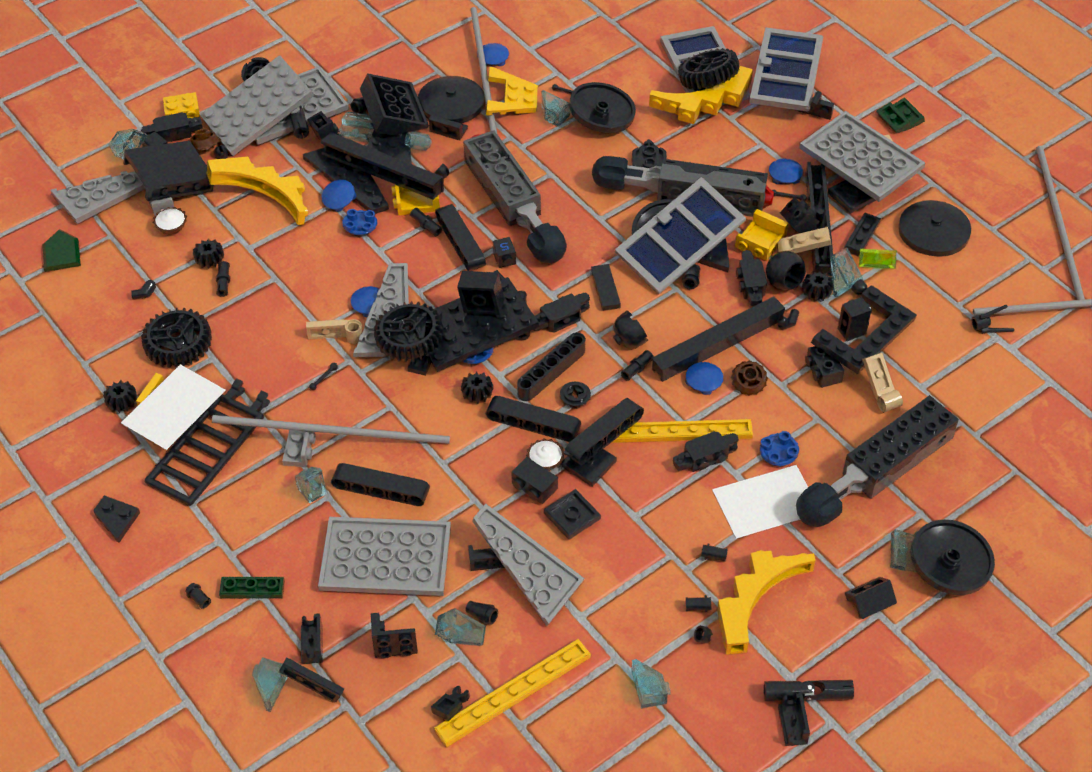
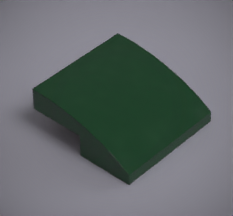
M905 97L895 104L889 102L876 111L896 133L909 130L925 122L924 116Z

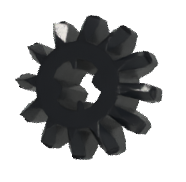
M208 238L207 241L201 240V244H195L193 256L196 264H199L201 268L207 266L209 269L210 266L216 267L217 263H221L224 258V251L221 243H218L216 239L210 241Z
M812 271L811 274H806L802 283L804 295H808L809 299L814 298L815 301L818 299L824 301L825 298H829L834 288L832 277H828L827 273L821 274L820 271L818 273Z
M476 371L474 375L469 373L468 377H463L461 383L463 397L468 399L470 403L476 401L478 404L481 400L486 402L487 398H491L494 389L490 376H486L484 372L478 374Z
M122 380L119 383L113 382L112 386H106V391L103 392L105 405L112 412L117 410L120 413L124 409L128 411V407H134V402L137 400L136 389L129 381L125 383Z

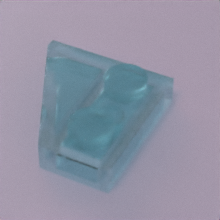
M844 248L830 257L834 297H838L852 288L853 284L859 279L864 280L848 248Z

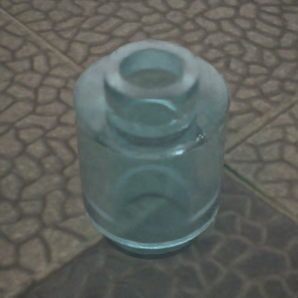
M408 132L405 137V145L412 149L426 151L431 146V138L425 133Z

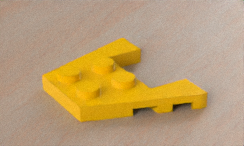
M494 67L489 68L488 81L505 84L504 103L487 100L486 115L489 116L492 113L498 112L500 115H504L506 112L514 111L515 114L536 113L538 85Z

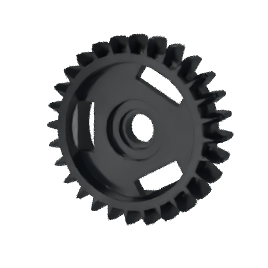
M718 48L715 50L711 49L710 51L699 52L697 55L693 54V57H688V60H684L678 68V75L682 85L688 89L693 88L695 90L699 88L701 90L702 88H713L715 85L719 86V84L725 83V81H730L731 78L737 75L740 70L739 60L736 52L724 48L720 50Z
M412 301L410 304L403 302V305L400 306L396 304L395 308L390 306V311L384 310V315H379V320H376L374 338L377 347L386 357L390 356L391 360L397 358L398 362L401 359H404L405 362L408 359H412L414 362L415 358L418 357L422 360L423 355L428 357V352L434 353V348H439V343L442 342V337L444 336L443 322L437 310H433L432 306L427 307L426 303L421 306L419 301L417 304H413ZM406 326H412V327H413V328H412L411 330H409V331L403 330ZM426 326H432L430 333L425 337Z
M185 307L182 310L176 308L175 311H171L169 308V312L164 313L162 311L160 316L155 314L156 319L150 318V323H146V328L142 329L141 339L145 354L149 357L150 361H154L155 364L160 363L161 367L167 364L168 368L172 365H175V368H177L180 364L185 367L186 363L192 365V361H199L198 356L204 357V352H208V347L211 346V328L207 319L200 315L198 311L194 313L192 309L186 311ZM194 331H199V336L194 342ZM175 332L181 333L178 337L171 336Z

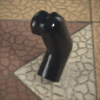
M148 280L141 289L131 290L132 299L150 297L156 289V283L153 280Z
M791 309L788 318L784 316L782 318L779 317L777 319L778 327L787 329L795 326L799 311Z

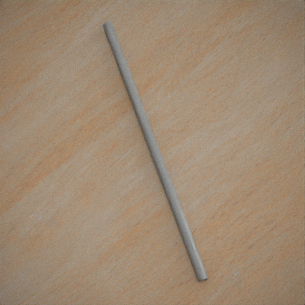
M472 7L470 11L485 103L487 105V100L492 101L477 8ZM492 113V115L488 116L490 131L495 130L497 133L494 113Z
M1038 146L1036 150L1077 300H1085L1043 146Z
M1092 299L1011 305L995 314L1092 306ZM998 307L973 309V316L987 313Z
M212 416V423L444 444H449L450 436Z

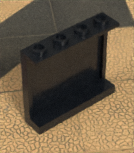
M190 141L125 149L123 164H130L146 188L145 198L147 201L213 191L214 185H210L206 174L207 165Z

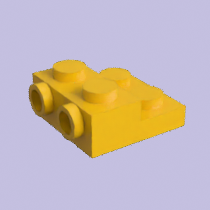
M196 92L163 97L165 116L183 112L186 113L187 118L200 117Z

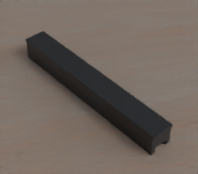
M332 132L321 140V144L324 145L322 155L432 200L441 192H444V177Z
M807 162L805 172L807 202L810 208L817 214L815 217L819 221L813 230L828 227L831 245L812 249L813 271L815 273L820 271L821 274L827 273L828 276H832L834 257L825 165L822 163L821 165H811V162Z
M773 296L652 357V370L661 376L660 380L663 382L687 370L693 364L702 362L777 324V319L784 316L785 307Z

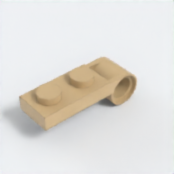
M828 227L780 239L777 243L778 252L791 251L799 253L831 245Z
M355 319L306 322L308 340L346 337L350 344H358L359 337L363 332L361 322Z
M883 353L862 359L880 410L887 412L901 407L903 399L899 391L894 389Z

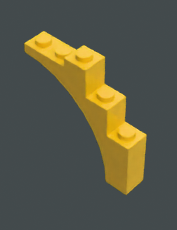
M740 66L737 75L731 78L730 81H725V83H721L719 86L715 85L713 88L709 87L696 92L664 93L652 90L649 96V107L677 114L678 120L691 124L695 123L700 111L716 116L723 103L736 107L740 106L751 83L753 69Z
M249 157L207 160L206 174L210 185H233L261 192L284 206L293 216L297 225L304 224L308 211L307 207L303 205L302 193L305 192L304 183L300 181L299 176L279 177L274 166L255 168L254 164L250 162Z
M760 550L750 554L749 566L751 574L735 576L733 585L735 598L726 597L718 600L717 613L726 655L747 653L749 644L748 621L759 599L770 588L781 581L798 574L813 572L816 561L814 553H801L794 556L781 555L774 558L771 551Z

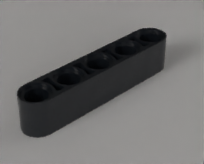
M450 204L435 209L436 218L467 271L486 266V260L481 249L454 205Z
M578 332L572 333L522 375L517 381L518 398L522 401L532 400L585 354V336Z
M494 396L485 413L487 418L492 421L567 442L572 441L577 436L581 427V421L577 417L502 396Z
M625 398L570 441L565 448V455L579 465L585 464L638 422L644 413V408L629 398Z
M339 463L331 479V484L340 490L414 506L424 505L430 489V485L420 479L346 463Z

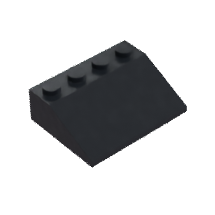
M367 73L360 91L376 133L395 135L429 127L412 82Z

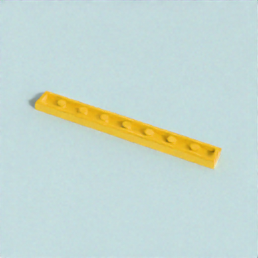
M751 419L636 422L611 443L690 441L714 431L719 432L722 436L735 433L738 435V439H752L753 431Z
M577 639L463 709L449 721L446 720L434 727V731L447 748L591 658V654L581 641Z

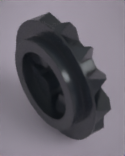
M576 381L565 384L560 391V399L563 400L564 405L568 404L570 407L577 406L579 408L581 405H586L591 396L589 387L582 382ZM573 391L578 395V398L573 396Z

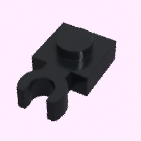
M456 686L451 695L445 693L431 706L432 713L449 721L463 708L462 703L469 700V690L462 693L461 687Z

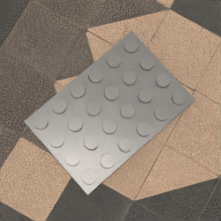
M279 55L201 113L200 116L221 139L220 141L231 155L234 156L313 97L314 94Z
M320 67L298 74L300 79L314 94L313 97L301 105L306 121L320 111L328 118L349 110L348 103ZM287 115L255 139L257 145L293 132L290 116Z
M847 111L802 141L799 146L801 150L878 202L925 167L924 161Z
M329 517L318 583L319 591L444 596L451 522Z

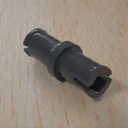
M414 208L411 211L410 216L420 223V227L427 229L435 237L440 235L442 227L437 225L431 216L425 215L418 208Z
M226 261L218 263L216 294L220 297L228 295V283H230L231 279L229 276L230 264Z
M645 350L638 358L631 360L630 365L621 371L622 378L629 381L634 375L642 372L644 367L652 361L653 354L649 350Z

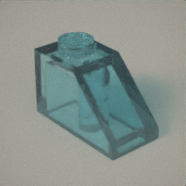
M544 90L541 91L544 119L559 127L570 116L569 102Z
M135 129L117 131L108 145L115 157L124 160L125 149L139 148L148 135Z
M310 467L295 476L297 488L309 504L326 495L323 473L320 468Z
M454 608L437 617L435 635L452 644L481 646L484 643L486 626Z
M262 657L260 663L255 665L252 676L266 711L271 712L288 677L279 672L282 663Z
M637 659L632 660L631 671L641 709L667 704V697L671 692L669 683L664 681L663 674Z

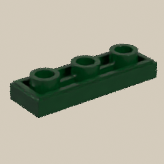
M222 577L219 596L220 599H283L285 579L284 577Z

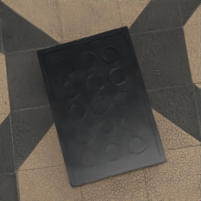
M508 277L500 280L505 298L500 315L464 313L460 298L433 309L437 310L444 327V336L442 337V342L439 343V348H434V353L428 352V357L437 372L539 327L538 320ZM426 326L425 337L430 333L432 326Z

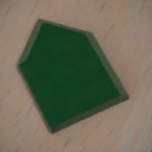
M59 229L42 244L44 272L81 266L79 239Z

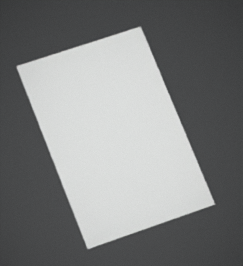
M180 364L121 424L167 450L226 390Z
M797 465L712 490L737 539L800 520L797 515L796 502L808 486Z

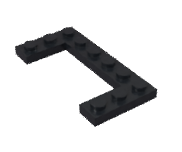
M872 285L861 294V297L871 307L888 318L862 343L853 349L824 329L817 333L811 341L813 345L856 374H859L865 368L862 359L881 353L917 316Z

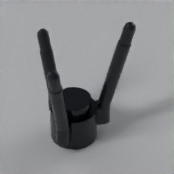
M1003 305L987 313L972 317L974 330H981L982 334L987 332H1014V328H988L991 325L990 316L1006 309L1008 306Z

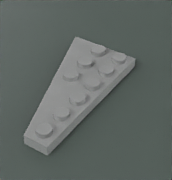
M123 171L118 176L111 177V175L84 181L82 185L73 187L71 184L67 185L66 189L57 191L55 188L50 191L52 196L78 224L143 191L145 187L135 171L130 173Z
M389 263L381 288L378 290L377 298L372 305L364 330L359 337L358 345L353 352V357L385 356L376 345L374 326L376 325V320H379V315H384V310L390 311V306L395 308L396 304L400 306L403 305V302L409 304L407 263ZM406 326L403 330L409 331V326Z
M485 504L475 515L472 522L545 625L548 626L585 578Z

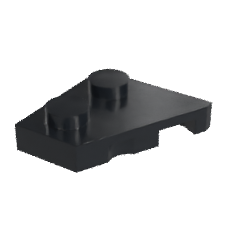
M105 495L93 510L95 516L99 521H102L104 527L111 532L119 543L140 514L139 508Z

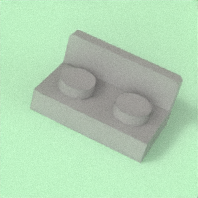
M289 430L282 460L283 466L307 467L308 460L312 459L311 445L315 444V432Z

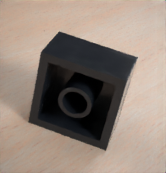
M462 271L457 289L464 313L500 315L505 298L499 273Z

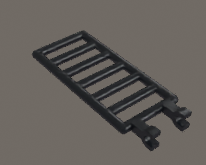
M236 379L226 395L222 394L183 433L148 474L144 482L186 505H193L256 428L253 426L230 425L242 431L239 437L235 439L203 422L209 415L227 416L215 410L220 402L254 419H264V414L260 411L270 403V400L266 399L268 393L261 390L256 401L251 407H248L235 400L245 392V388L241 387L243 381ZM198 429L231 446L223 453L191 436ZM187 443L219 459L214 467H211L179 450ZM175 457L207 473V475L200 482L167 464ZM162 471L196 489L190 496H187L155 480V478Z

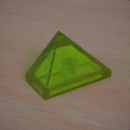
M860 249L859 267L895 269L897 250Z

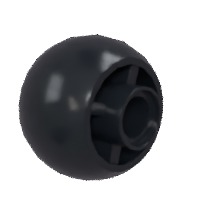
M780 251L774 254L766 266V276L770 284L784 291L792 290L799 286L806 273L805 263L802 258L791 251Z

